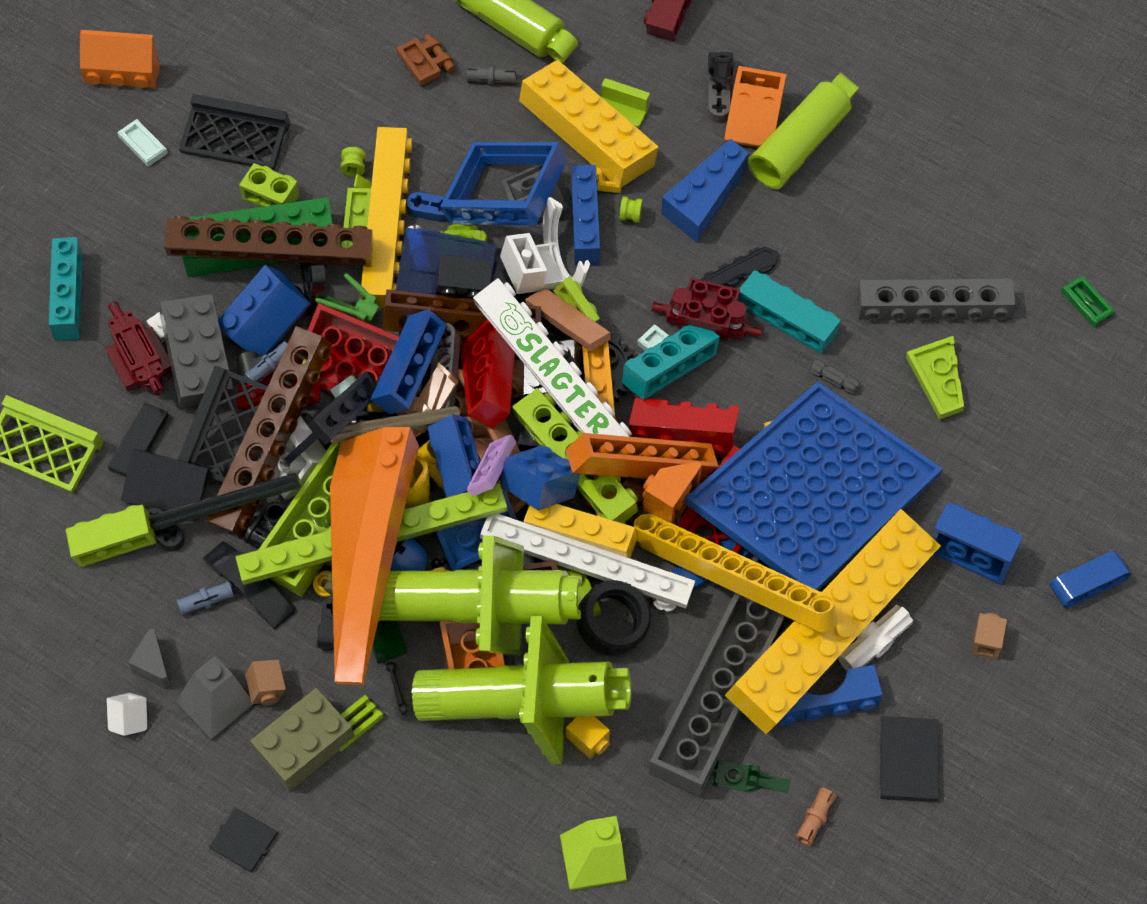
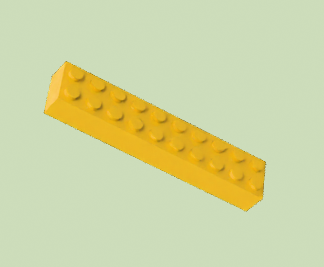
M900 509L822 591V593L834 600L837 618L836 627L828 632H819L794 621L734 684L725 696L758 728L767 734L941 545Z

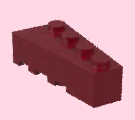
M652 0V8L646 11L643 22L646 24L647 34L674 41L685 17L683 9H689L692 0Z

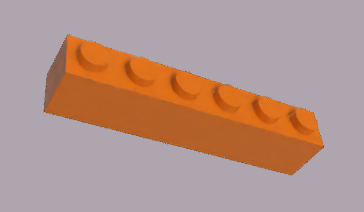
M583 433L566 449L572 473L648 479L651 474L655 476L661 468L698 461L702 463L700 482H702L719 467L712 444Z

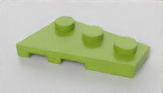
M954 336L906 353V359L939 420L960 413L964 409L961 382L957 370V356H955Z

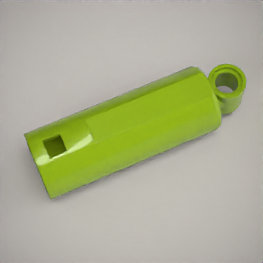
M453 0L538 57L550 55L554 60L564 63L579 45L577 39L565 30L564 23L560 18L532 0Z
M841 72L832 82H820L748 158V166L753 176L760 183L771 189L783 187L814 150L847 116L852 109L850 100L857 93L859 87Z

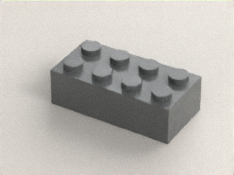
M212 294L160 302V319L179 408L198 406L200 404L214 366H220L229 370ZM231 377L227 385L230 397L233 391ZM225 393L222 397V400L227 399Z

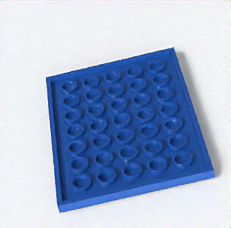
M816 382L687 495L684 504L776 572L819 591L874 538L900 509L905 510L941 475L943 468L820 382Z

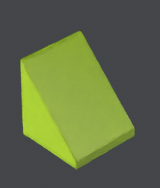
M356 174L354 188H371L372 183Z

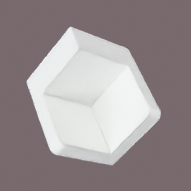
M126 693L107 698L108 730L124 736L147 730L146 697Z

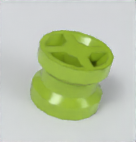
M357 147L343 149L341 152V159L343 161L340 164L341 173L348 177H356V174L363 175L365 172L363 162L366 159L364 150Z
M623 196L619 221H626L628 219L639 224L643 199L630 200L629 197Z

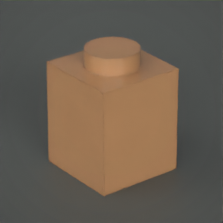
M980 613L976 622L970 653L998 659L1003 645L1007 619L1000 618L999 615L994 613Z
M279 660L254 661L245 673L252 704L262 703L265 706L275 704L286 690Z

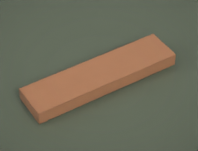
M543 288L525 299L526 305L541 306L542 318L589 351L594 350L611 339L608 330L547 288Z

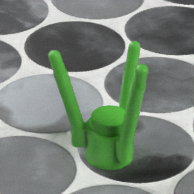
M347 273L344 274V277L366 298L365 300L360 298L354 307L330 296H327L326 300L321 298L315 299L317 303L353 315L368 323L372 321L379 308V305L374 303L377 297L369 294Z

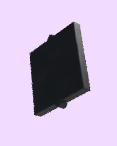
M235 808L226 823L220 825V831L209 848L252 873L262 856L267 855V849L278 833Z

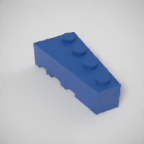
M729 139L662 197L661 214L698 243L706 227L708 228L713 221V217L718 209H721L729 193H732L746 172L749 153L732 139Z

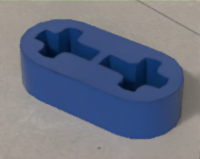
M415 192L407 198V210L411 216L438 222L448 221L444 213L438 211L441 209L440 206L445 198L444 196ZM418 202L422 203L419 205V207H414V205H417Z

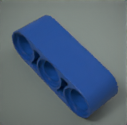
M1111 551L1061 574L1051 581L1050 587L1062 606L1070 608L1123 583L1131 576V572L1118 552Z

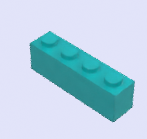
M754 270L740 288L738 301L746 305L748 312L820 354L824 353L839 333L841 320L834 313L821 309L813 301L795 294L792 289L776 283L766 274H761Z

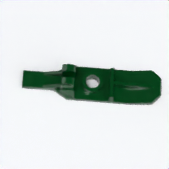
M719 759L706 785L749 793L762 788L788 793L790 779L764 774L760 771V767L756 765H744ZM730 771H736L739 774V777L737 779H731L729 778L728 773Z

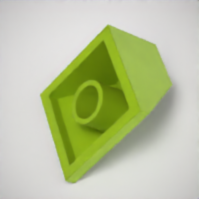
M617 816L588 820L560 835L570 891L626 882L624 856Z

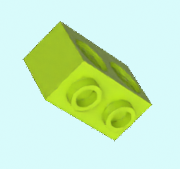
M253 163L239 184L242 199L260 207L296 202L300 195L298 182L293 177L279 174L267 166H260Z

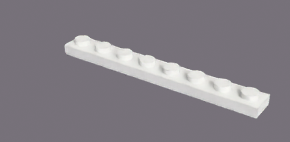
M500 514L488 516L480 534V539H483V535H494L523 545L524 554L545 561L556 560V565L603 581L619 580L627 582L639 589V592H642L644 595L685 609L695 584L694 580Z

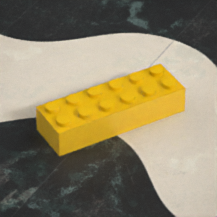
M559 60L522 80L519 101L590 164L596 165L597 168L602 170V174L611 182H615L619 189L654 167L659 146Z

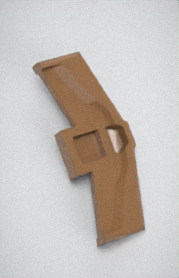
M438 362L437 368L419 397L415 395L410 408L397 412V414L400 416L442 409L459 381ZM428 428L413 429L412 432L416 438L420 434L426 433Z

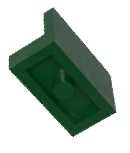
M378 621L372 646L377 664L407 654L408 652L396 621Z

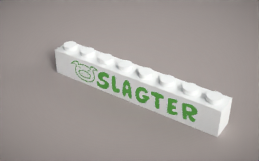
M497 278L473 297L475 305L578 430L582 433L626 437L632 435L623 422L618 424L612 417L615 413L607 402L602 404L596 397L598 392L590 382L585 384L579 377L582 373L574 362L568 363L563 357L565 352L556 341L552 344L546 337L549 333L542 323L538 322L536 324L530 317L532 312L524 302L518 303L514 298L516 293L509 283L503 284Z

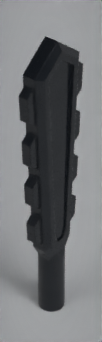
M756 247L750 250L748 255H740L734 258L733 263H725L719 266L717 271L705 273L704 277L700 280L724 286H734L738 284L739 280H747L754 270L761 274L771 271L772 267L776 265L778 251L767 247Z

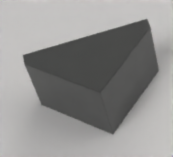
M150 629L133 653L128 664L132 673L164 689L171 688L159 640L155 630Z

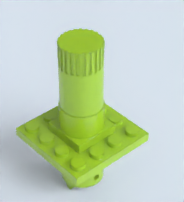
M483 535V542L479 544L478 550L479 558L482 560V566H479V570L390 571L378 621L479 623L480 628L476 631V644L479 645V651L508 656H521L522 624H530L531 616H542L547 624L565 625L568 619H581V610L578 609L577 598L578 587L582 585V576H569L567 571L523 570V545L494 535Z
M531 616L530 627L526 628V641L529 646L528 653L524 654V665L418 670L413 678L412 703L415 716H417L416 718L419 721L489 718L520 719V722L524 724L528 734H531L535 744L539 746L542 754L546 756L550 764L561 765L563 760L565 717L612 716L614 710H628L632 694L631 678L628 668L613 669L609 661L569 663L567 656L542 616Z

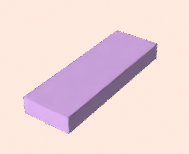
M507 435L489 444L467 487V491L472 497L494 488L504 468L505 459L510 456L516 444V440L512 435Z

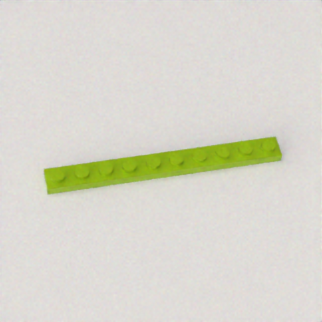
M500 483L495 484L493 489L473 497L469 492L404 509L397 542L506 512L507 505ZM331 530L235 556L243 585L331 561Z

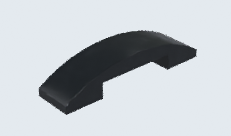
M222 541L205 555L203 560L220 577L223 576L255 607L256 612L275 630L295 613L294 609L268 579L243 585L235 557L242 554L228 543Z

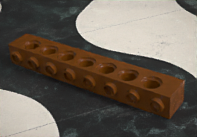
M175 216L174 219L167 218L164 248L167 256L371 267L373 231L365 226L343 228L341 225L330 224L327 227H320L313 223H303L301 226L292 225L284 221L277 222L276 224H266V222L261 220H252L251 223L240 222L237 219L215 221L213 218L202 217L199 220H190L185 216ZM190 233H199V236L196 239H187V236ZM216 234L225 235L221 241L212 240ZM242 235H248L251 237L249 241L245 243H241L238 241L239 237H241ZM269 236L276 238L272 244H266L263 241ZM293 238H300L302 240L298 245L289 244V241ZM319 239H324L327 241V244L318 247L315 245V242ZM346 240L351 241L353 243V245L349 248H343L340 246V244Z
M297 326L295 327L217 496L273 479L275 468L279 459L286 451V444L290 435L296 430L297 420L302 410L308 404L309 394L319 380L321 368L331 354L333 344L323 336ZM307 356H309V357H308V360H307L304 364H302V363H303V360H304ZM297 380V384L291 388L293 382ZM286 404L285 409L280 412L281 407ZM275 428L274 433L269 436L270 431ZM264 452L263 457L258 461L259 455ZM252 476L251 482L247 485V480ZM263 499L241 505L236 510L234 507L208 515L206 520L244 537L245 532L252 524V517Z

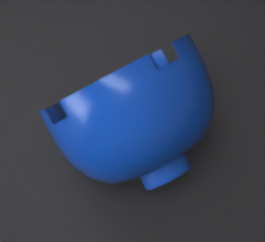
M413 538L406 539L402 544L403 547L393 556L390 571H425L429 563L425 548Z

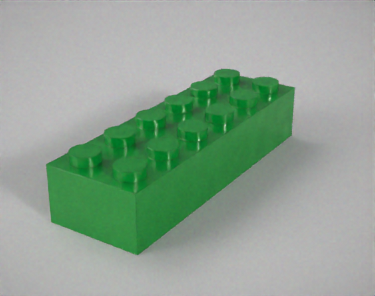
M328 197L188 217L190 220H199L202 217L213 218L215 221L237 219L240 222L251 223L252 220H261L266 222V224H276L277 222L284 221L292 225L301 226L303 223H313L320 227H327L333 224ZM192 232L187 236V239L194 240L199 236V233ZM216 234L212 240L221 241L225 235ZM242 235L241 237H239L238 241L241 243H245L249 241L251 237L248 235ZM269 236L263 242L272 244L276 238ZM293 238L289 241V244L298 245L302 240L300 238ZM319 239L315 242V245L318 247L327 244V241L324 239ZM183 257L187 277L287 263Z

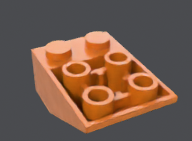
M738 66L724 142L732 139L737 144L759 148L769 135L777 129L785 90L786 74Z

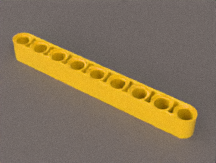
M643 514L635 519L634 527L636 529L637 541L642 549L816 631L828 632L836 627L835 604L830 596L655 515Z

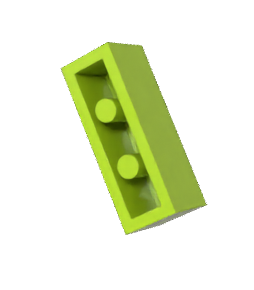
M143 504L139 506L132 505L123 511L114 514H104L98 519L89 522H79L73 527L67 528L66 534L72 559L79 567H83L157 543L154 529H151L149 522L151 515Z

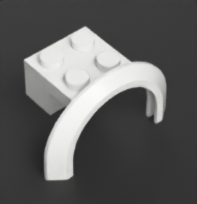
M551 197L547 200L543 216L544 244L535 245L530 233L509 235L505 238L500 257L517 294L537 292L543 288L548 290L555 289L563 280L570 276L562 262L558 245V223L563 206ZM589 260L585 261L584 266L582 261H579L575 274L571 277L581 287L590 266Z

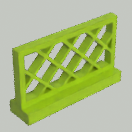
M6 395L2 402L4 408L0 414V441H4L6 451L0 453V463L70 493H74L96 449H101L104 443L102 437L93 430ZM8 416L16 419L19 427L5 432L3 425ZM38 428L42 437L28 442L25 431ZM21 433L24 444L10 449L7 438ZM56 437L62 438L64 447L51 451L48 440ZM44 442L47 453L33 458L30 447ZM80 446L86 448L87 451L84 457L74 461L70 450ZM26 449L29 460L19 464L16 463L12 454ZM67 452L70 463L56 468L53 457ZM49 459L52 470L44 473L38 472L35 464ZM72 468L74 476L70 483L61 482L58 473Z

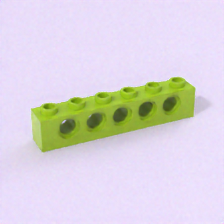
M536 388L512 406L515 417L540 446H547L560 457L568 459L566 449L583 433L580 430L575 432L570 426L572 422L563 411L559 413L554 406L556 404L548 393L543 395ZM541 417H550V420L545 423L539 422ZM559 435L567 436V438L561 442L554 440ZM580 474L577 490L600 517L623 524L638 512L636 504L638 498L629 487L625 489L619 483L621 482L619 476L600 475L597 479L590 480L587 478L589 474ZM608 492L616 493V496L612 499H605L603 497Z

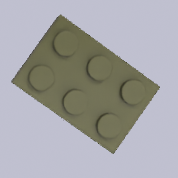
M315 688L251 739L250 742L255 753L290 792L336 755L340 748L355 736L349 723L324 695Z

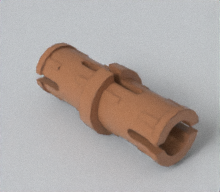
M820 788L811 808H807L803 824L795 835V838L800 840L799 842L811 846L821 825H825L827 821L826 815L836 799V795L832 791Z

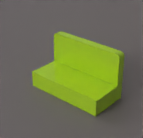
M605 78L601 85V97L639 129L650 106V93Z

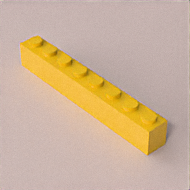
M377 128L367 228L373 231L371 267L363 266L361 286L369 294L377 297L374 303L379 305V308H384L386 289L399 291V284H395V280L401 274V263L397 262V259L403 253V242L399 241V238L405 232V221L401 220L402 214H406L407 200L403 199L404 193L408 194L409 180L405 179V175L410 173L411 161L410 158H407V154L412 153V138H408L407 128ZM360 293L361 299L365 300L366 298Z

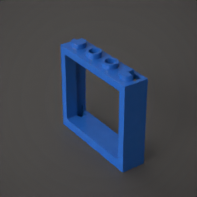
M473 142L440 207L449 224L536 226L568 159L559 142ZM486 165H543L526 201L468 200Z

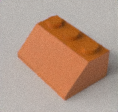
M91 30L80 31V70L84 83L156 88L160 61L153 35Z
M696 461L661 468L655 476L651 474L643 486L645 489L642 495L644 497L642 502L644 506L643 514L655 515L675 525L687 507L684 504L686 496L699 486L702 463Z

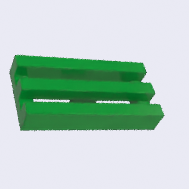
M1083 276L1062 288L1061 293L1093 328L1098 326L1099 322L1103 323L1106 321L1107 317L1111 318L1115 313V310ZM1078 285H1079L1088 295H1085V294L1080 290V288L1078 287ZM1093 301L1101 308L1103 313L1092 303Z

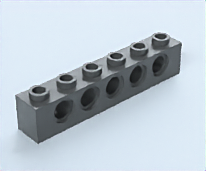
M1013 279L859 280L857 290L859 319H867L869 321L879 319H893L895 321L904 319H918L922 321L929 319L979 320L981 318L1004 320L1012 318L1015 308Z

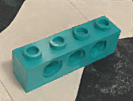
M78 237L52 238L49 327L54 341L80 339L83 252Z
M685 325L677 333L667 336L662 342L647 348L634 359H629L623 367L622 383L641 399L645 400L716 356L720 336L712 330Z

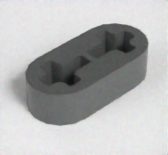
M711 81L708 86V116L711 121L722 123L727 121L729 116L730 85L728 82L718 83ZM716 89H721V96H717ZM717 105H721L722 113L717 112Z

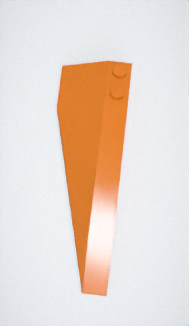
M383 427L342 441L330 484L334 673L336 684L364 685L419 444L410 427Z

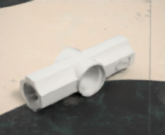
M895 605L876 623L873 621L868 624L858 635L857 640L849 645L838 657L841 666L847 671V669L865 666L874 657H881L892 646L894 640L912 625L913 619L910 617L909 612L904 607Z

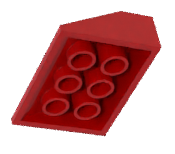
M318 303L308 331L323 336L333 344L331 354L321 368L322 372L319 377L321 380L320 388L331 392L332 388L352 375L357 380L365 372L377 382L399 339V335L382 330L378 326Z

